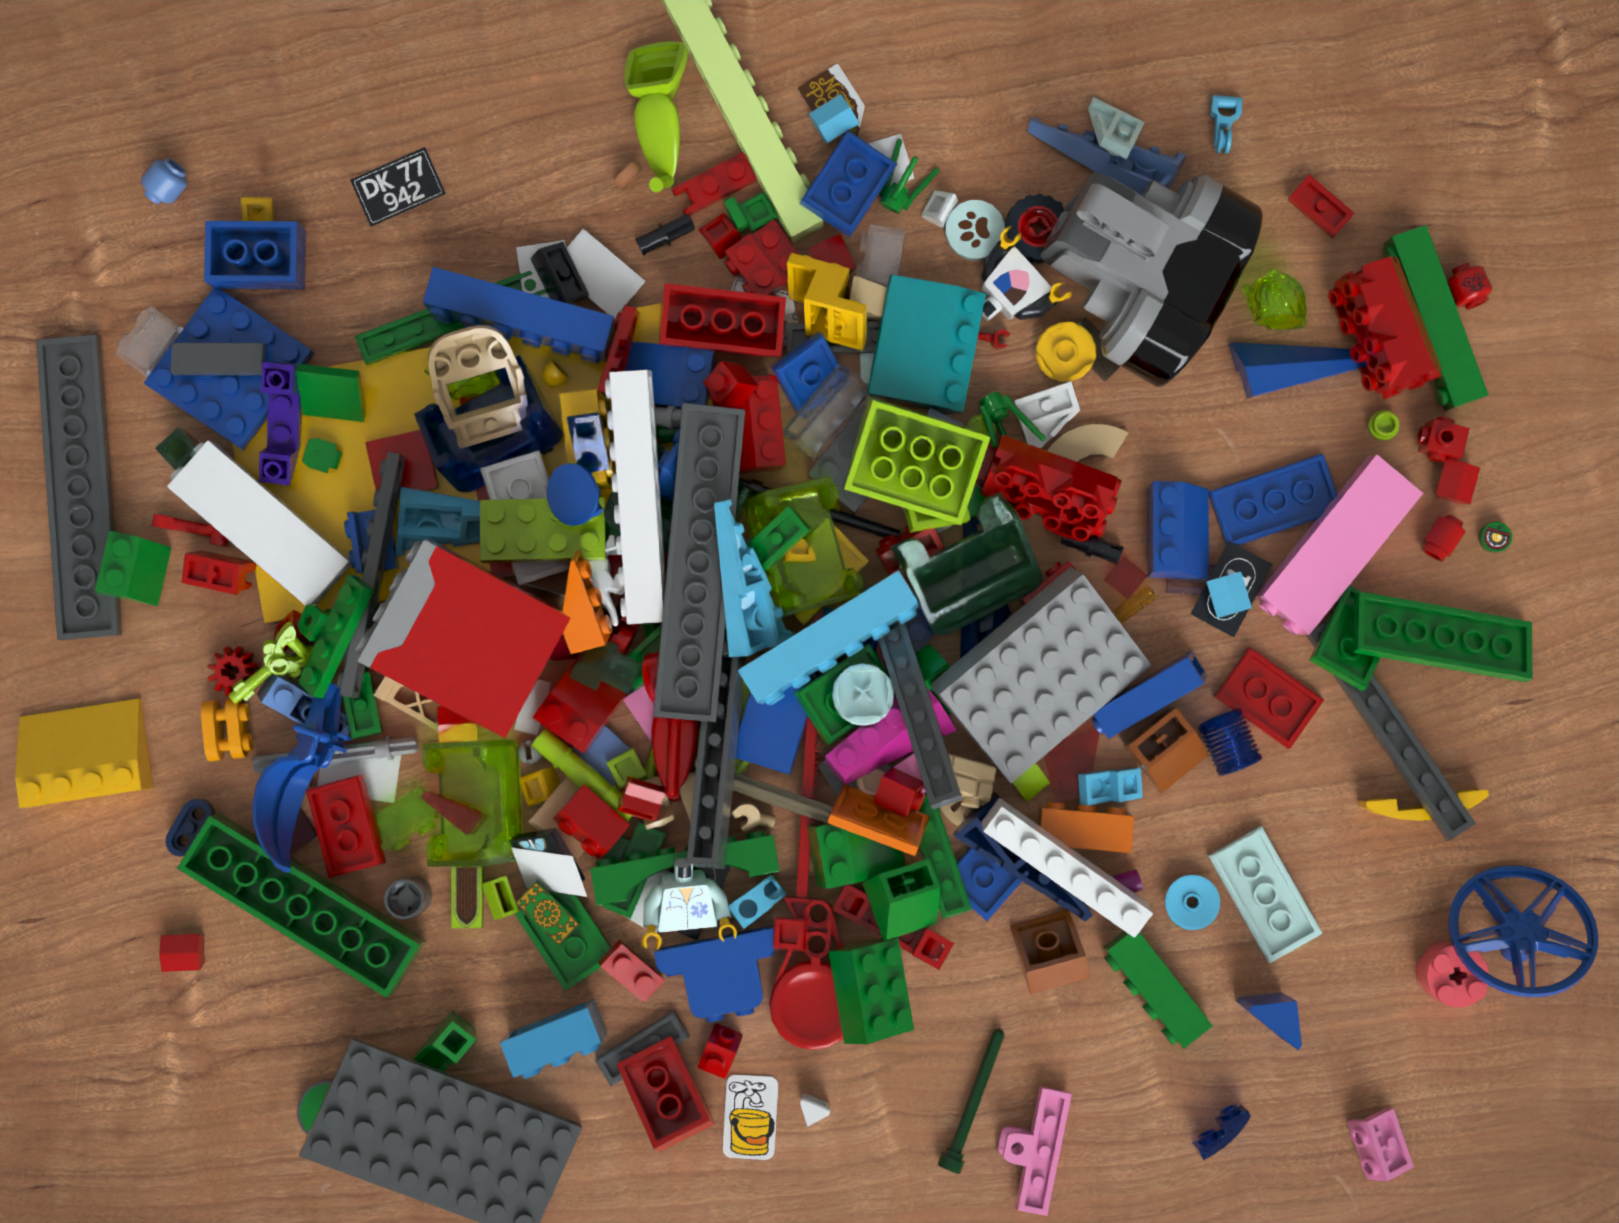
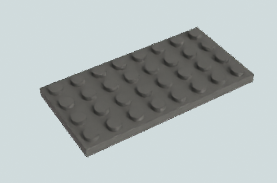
M352 1037L299 1152V1157L480 1223H540L582 1126L580 1123Z

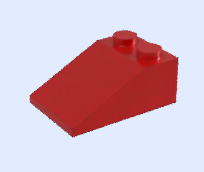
M593 649L586 650L579 655L550 691L532 718L582 753H587L632 687L616 668L618 664L599 651Z
M672 1036L616 1064L654 1150L661 1152L715 1124L707 1104Z

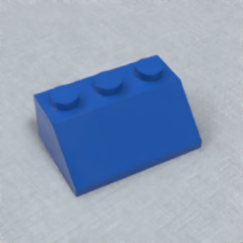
M1153 481L1147 488V578L1209 579V501L1207 488L1186 482Z

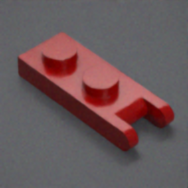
M741 152L672 189L674 196L684 192L687 193L692 205L684 209L683 213L684 215L691 216L757 181V178L744 153Z

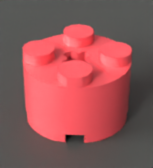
M1440 941L1430 945L1423 956L1419 958L1416 966L1417 980L1420 987L1431 998L1445 1005L1459 1008L1472 1005L1485 997L1488 984L1481 981L1466 968L1456 954L1451 941ZM1477 951L1467 952L1474 962L1489 974L1487 964L1482 955ZM1455 969L1456 973L1455 975H1453L1452 979H1450L1449 974L1454 973Z

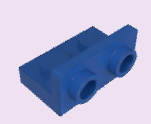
M376 510L358 513L354 511L347 512L348 520L344 521L345 533L347 538H351L353 550H349L350 564L360 574L364 573L365 568L361 566L364 550L369 548L371 538L367 535L370 520L375 518ZM393 527L384 571L399 569Z

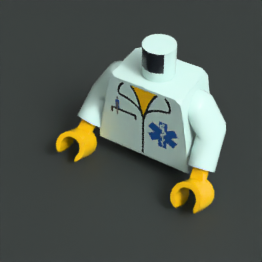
M687 858L677 859L674 863L675 872L663 873L660 876L659 884L652 888L644 901L643 927L646 928V933L641 937V945L645 949L647 948V938L650 935H653L656 939L655 949L661 946L662 940L660 935L656 933L657 927L660 933L716 927L717 921H720L721 927L718 930V935L723 942L722 930L726 927L732 928L734 939L737 936L736 928L729 922L731 913L726 894L713 879H706L704 870H693V866L686 863Z

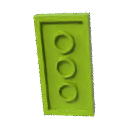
M599 497L598 501L604 511L599 516L592 517L588 522L577 526L566 525L559 521L552 513L547 498L480 500L481 563L571 561L578 550H581L583 558L588 559V561L606 560L605 498Z

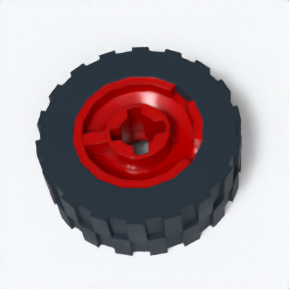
M1042 194L1027 195L1024 199H1019L1011 207L1005 220V228L1012 226L1007 232L1009 239L1015 240V237L1021 233V239L1013 246H1010V250L1015 246L1030 264L1033 262L1038 264L1044 263L1040 254L1061 213L1065 211L1062 206L1063 204L1059 200H1054L1052 196H1043ZM1035 224L1042 227V232H1039L1038 235H1035L1032 227Z

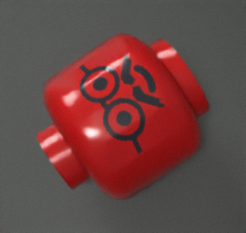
M1469 262L1451 270L1453 275L1447 280L1456 306L1465 307L1466 310H1470L1489 300L1488 295L1492 292L1493 288L1482 266L1471 267Z

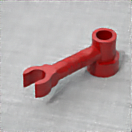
M162 514L153 515L151 526L210 537L209 544L228 547L229 540L211 524L186 521Z

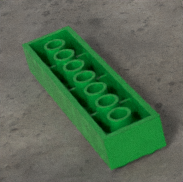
M222 814L209 815L176 869L384 997L388 998L395 993L427 940L290 857V872L281 871L274 866L271 859L266 855L256 835Z

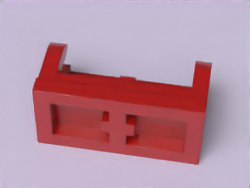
M205 550L188 552L184 556L181 583L238 595L239 591L248 590L252 586V583L245 581L248 572L251 573L256 570V563L251 560Z

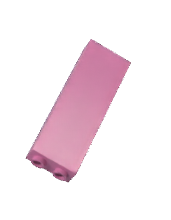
M1377 454L1366 457L1337 493V497L1324 509V513L1315 520L1256 595V598L1261 602L1259 604L1260 608L1271 616L1275 614L1284 621L1283 627L1296 636L1298 633L1300 635H1310L1423 494V492Z

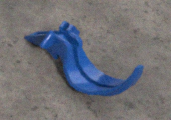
M330 683L323 699L313 697L304 725L295 724L293 726L294 731L298 732L296 735L298 745L291 749L287 756L279 757L267 766L256 784L252 803L253 826L262 849L271 859L274 866L283 872L289 873L291 870L290 849L293 832L303 797L313 775L319 768H327L335 750L346 753L348 749H345L343 744L346 740L351 741L352 739L350 736L338 733L341 688H338L333 683ZM324 707H327L326 716H325V719H324V721H323V717H324Z

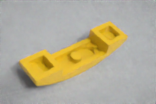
M1477 788L1454 791L1466 810L1479 804L1489 796L1488 789ZM1386 797L1358 800L1359 807L1377 815L1403 820H1432L1423 806L1398 809L1396 798Z

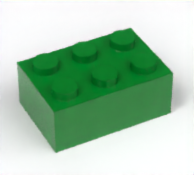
M883 938L872 939L828 951L844 1044H871L914 1030L899 938L883 941Z

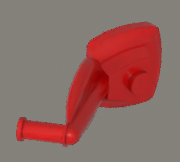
M659 652L646 654L642 664L644 686L653 703ZM654 717L651 729V744L656 770L662 785L665 787V795L670 801L678 802L682 799L680 788L684 785L690 773L696 754L699 733L698 721Z

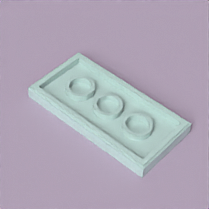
M1258 826L1207 855L1268 963H1272L1323 934L1262 826Z

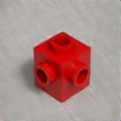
M1436 417V419L1420 427L1417 435V443L1420 444L1418 452L1426 454L1428 460L1441 463L1445 462L1446 458L1453 460L1463 458L1470 428L1454 424L1455 420L1451 418Z

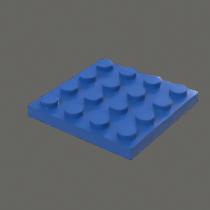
M217 287L212 289L173 342L264 343L266 345L265 361L295 364L296 369L298 364L306 365L314 355L310 348ZM171 345L144 381V384L244 451L268 418V393L261 392L262 375H173L170 372Z

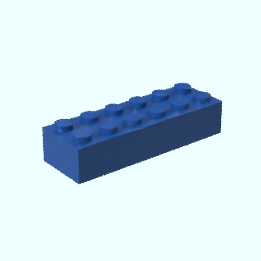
M436 267L432 268L423 300L424 305L429 310V313L434 315V320L452 324V320L464 323V328L477 325L491 326L498 329L506 340H511V336L523 339L522 343L533 348H540L542 344L552 347V352L563 356H569L570 352L582 355L581 360L592 364H599V361L607 362L608 347L610 342H613L616 331L614 330V316Z

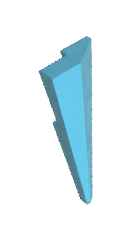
M401 487L396 555H405L406 550H410L415 542H423L427 538L439 544L452 543L453 547L479 543L480 501Z
M729 499L715 502L714 510L729 657H742L752 655L765 648L776 647L794 636L792 631L786 630L781 619L784 613L781 607L775 606L769 594L772 587L754 549L747 547L742 536L745 530L742 523H736L729 508L732 505Z

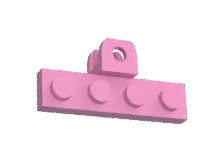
M1039 1086L1031 1131L1015 1126H1006L1000 1131L997 1151L1006 1161L1023 1166L1015 1208L1018 1211L1048 1215L1072 1093L1069 1091Z

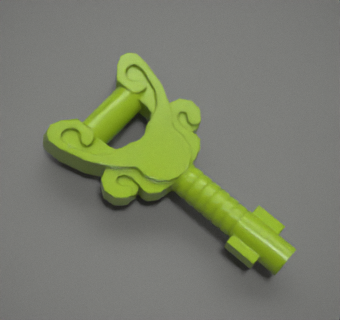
M287 622L278 632L275 641L266 640L262 644L265 665L246 681L241 679L233 685V691L229 694L230 699L236 704L242 699L248 700L255 694L254 689L272 674L282 677L288 674L291 678H296L301 673L300 668L306 666L314 646L307 647L296 637L293 623ZM288 645L298 656L292 657L285 654L283 647Z

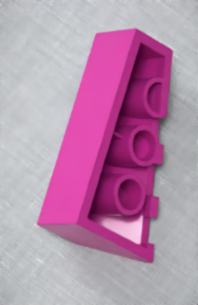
M928 689L942 735L947 736L957 731L939 700ZM897 697L893 699V705L883 719L875 724L860 726L825 756V764L844 786L913 752Z

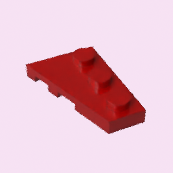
M624 305L622 313H617L614 324L616 333L613 342L609 344L607 362L597 390L605 398H607L605 381L610 379L609 372H621L626 369L640 314L637 308Z

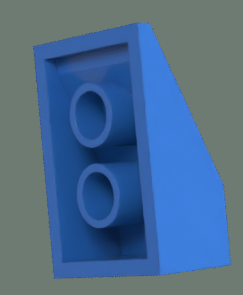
M632 342L625 371H652L654 407L667 408L668 406H675L676 409H681L682 403L707 406L709 391L702 382L714 370L716 356L712 350Z

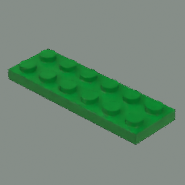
M1361 591L1354 595L1353 653L1526 683L1533 679L1531 621Z

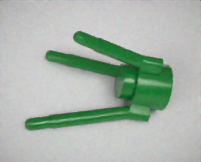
M897 139L891 160L896 163L902 145L901 139ZM914 156L899 183L893 182L890 186L894 174L893 170L878 194L882 197L879 203L897 214H900L902 209L907 211L913 200L939 173V169L934 168L913 192L907 196L909 190L904 186L918 161V158Z
M997 391L979 401V410L984 418L993 448H997L998 443L992 423H995L1000 436H1008L1001 422L1009 415L1007 412L1008 408L1041 441H1045L1046 437L1012 402L1009 394L1002 397L1001 393Z

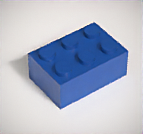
M205 221L204 281L213 288L217 287L219 289H305L306 230L297 221Z

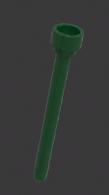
M995 1029L992 1033L951 1147L947 1148L945 1153H941L938 1161V1166L953 1173L961 1174L965 1163L962 1160L964 1156L962 1150L1004 1039V1032L1001 1029Z

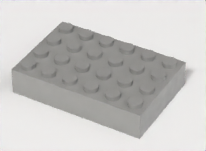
M1069 567L929 686L991 763L996 766L999 773L1012 783L1152 665L1086 577L1079 571Z

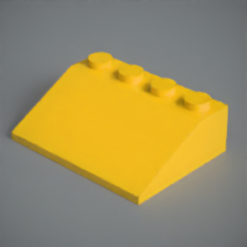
M141 699L19 717L15 772L19 808L152 789L153 782Z

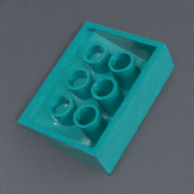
M890 275L867 394L926 410L932 408L946 415L963 413L986 294L955 285Z

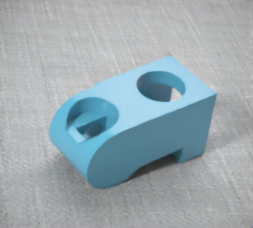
M771 874L729 903L728 907L741 928L745 929L771 909L787 892L775 876Z

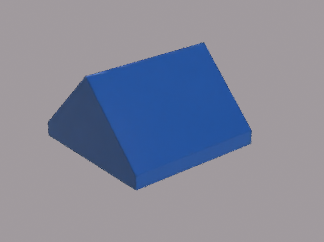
M1283 992L1243 996L1237 999L1236 1002L1282 1040L1295 1049H1300L1302 1041L1296 1000Z

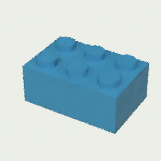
M592 999L509 1032L500 1042L513 1078L522 1075L523 1079L540 1073V1069L549 1063L552 1064V1067H557L570 1061L569 1057L573 1056L574 1053L580 1051L581 1055L584 1056L598 1050V1046L602 1044L607 1031L596 1002Z

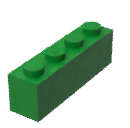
M1123 931L1103 947L1108 954L1104 957L1106 962L1114 972H1117L1119 969L1127 978L1123 981L1124 985L1134 997L1140 994L1146 1002L1142 1008L1153 1021L1158 1018L1165 1028L1161 1032L1172 1045L1178 1043L1185 1049L1213 1026L1140 932L1134 938Z

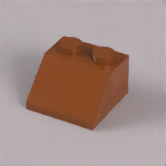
M1069 910L1010 925L1030 994L1090 978L1086 954Z

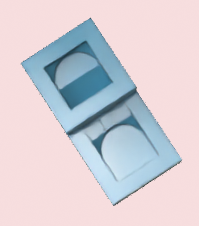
M1139 767L1078 774L1080 805L1089 806L1109 801L1124 802L1143 798L1141 768Z

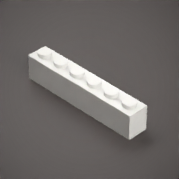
M1001 798L996 801L981 821L983 832L1132 937H1136L1153 915L1148 902Z

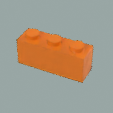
M1047 802V807H1039L1037 825L1070 848L1131 853L1134 816L1126 814L1125 808L1108 807L1106 813L1095 812L1096 806L1077 804V810L1065 809V803Z

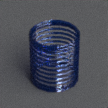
M1241 708L1218 715L1197 726L1198 731H1200L1199 733L1203 734L1201 737L1204 739L1203 743H1207L1205 747L1208 748L1207 752H1210L1209 756L1212 757L1213 766H1217L1215 770L1218 776L1237 772L1259 762L1263 758L1261 753H1257L1260 750L1256 748L1258 744H1253L1256 740L1251 739L1254 735H1248L1252 730H1247L1250 727L1245 725L1248 721H1242L1246 716H1241L1244 713ZM1219 729H1222V730H1220V731H1218V732H1216V733H1214V734H1210V733L1213 732V731H1217V730H1219Z

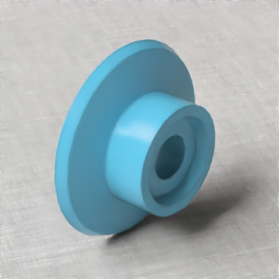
M1186 875L1174 881L1169 887L1165 897V907L1170 919L1176 925L1187 930H1199L1211 924L1217 917L1220 909V896L1216 887L1208 879L1199 875ZM1194 896L1196 899L1195 905L1188 907L1187 899Z

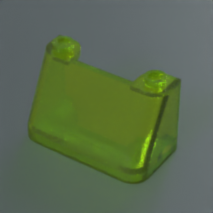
M831 476L764 491L746 501L745 514L752 540L788 506H793L812 528L803 539L813 548L816 557L815 562H783L782 557L765 572L772 587L769 594L775 606L781 607L784 613L781 618L847 601L863 593V579L861 575L853 568L845 569L829 510L835 507L836 501L839 499V493L836 485L833 484Z
M514 740L422 744L423 765L429 773L439 774L441 834L432 836L426 846L427 866H491L516 862L509 840L516 834H522L523 827L520 758L518 756V746Z

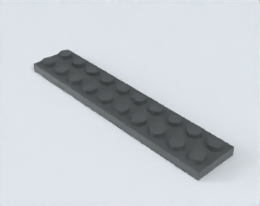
M95 334L36 340L57 640L122 635L119 598L95 594L109 530L114 531L101 337Z
M682 403L653 717L716 722L725 631V611L714 503L730 499L732 505L729 508L735 519L745 410Z

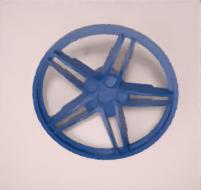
M1500 866L1485 870L1469 879L1459 889L1449 912L1448 929L1450 940L1461 962L1481 981L1508 994L1523 997H1546L1561 993L1573 987L1584 978L1597 954L1598 929L1593 913L1587 903L1563 880L1539 869L1525 866ZM1518 877L1543 883L1547 887L1521 913L1491 881L1500 878ZM1483 884L1494 894V897L1503 905L1507 912H1503L1495 899L1484 888ZM1552 889L1558 891L1541 916L1533 912ZM1475 890L1483 900V905L1494 917L1498 925L1460 936L1458 927L1460 909L1465 899ZM1563 896L1570 901L1582 918L1587 934V943L1543 927ZM1494 934H1497V937H1498V938H1491V939H1485V940L1474 941V942H1470V943H1466V944H1463V943H1462V941H1466V940H1470V939H1474V938H1475V939H1479V938L1487 937V936L1494 935ZM1547 938H1550V939L1555 940V941L1560 942V943H1556V942H1553V941H1548ZM1570 945L1575 946V947L1580 948V949H1583V950H1585L1586 952L1581 951V950L1576 949V948H1573V947H1570ZM1500 949L1502 956L1512 962L1513 974L1516 975L1517 985L1503 982L1488 974L1474 962L1467 952L1479 950L1480 952ZM1536 951L1546 952L1562 958L1571 957L1582 961L1576 971L1566 979L1552 985L1536 987ZM1529 958L1530 987H1525L1522 962Z

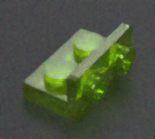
M419 786L374 815L380 840L383 843L381 845L382 850L386 851L392 848L396 852L410 843L408 837L418 832L421 836L436 827L433 821L441 816L422 786Z

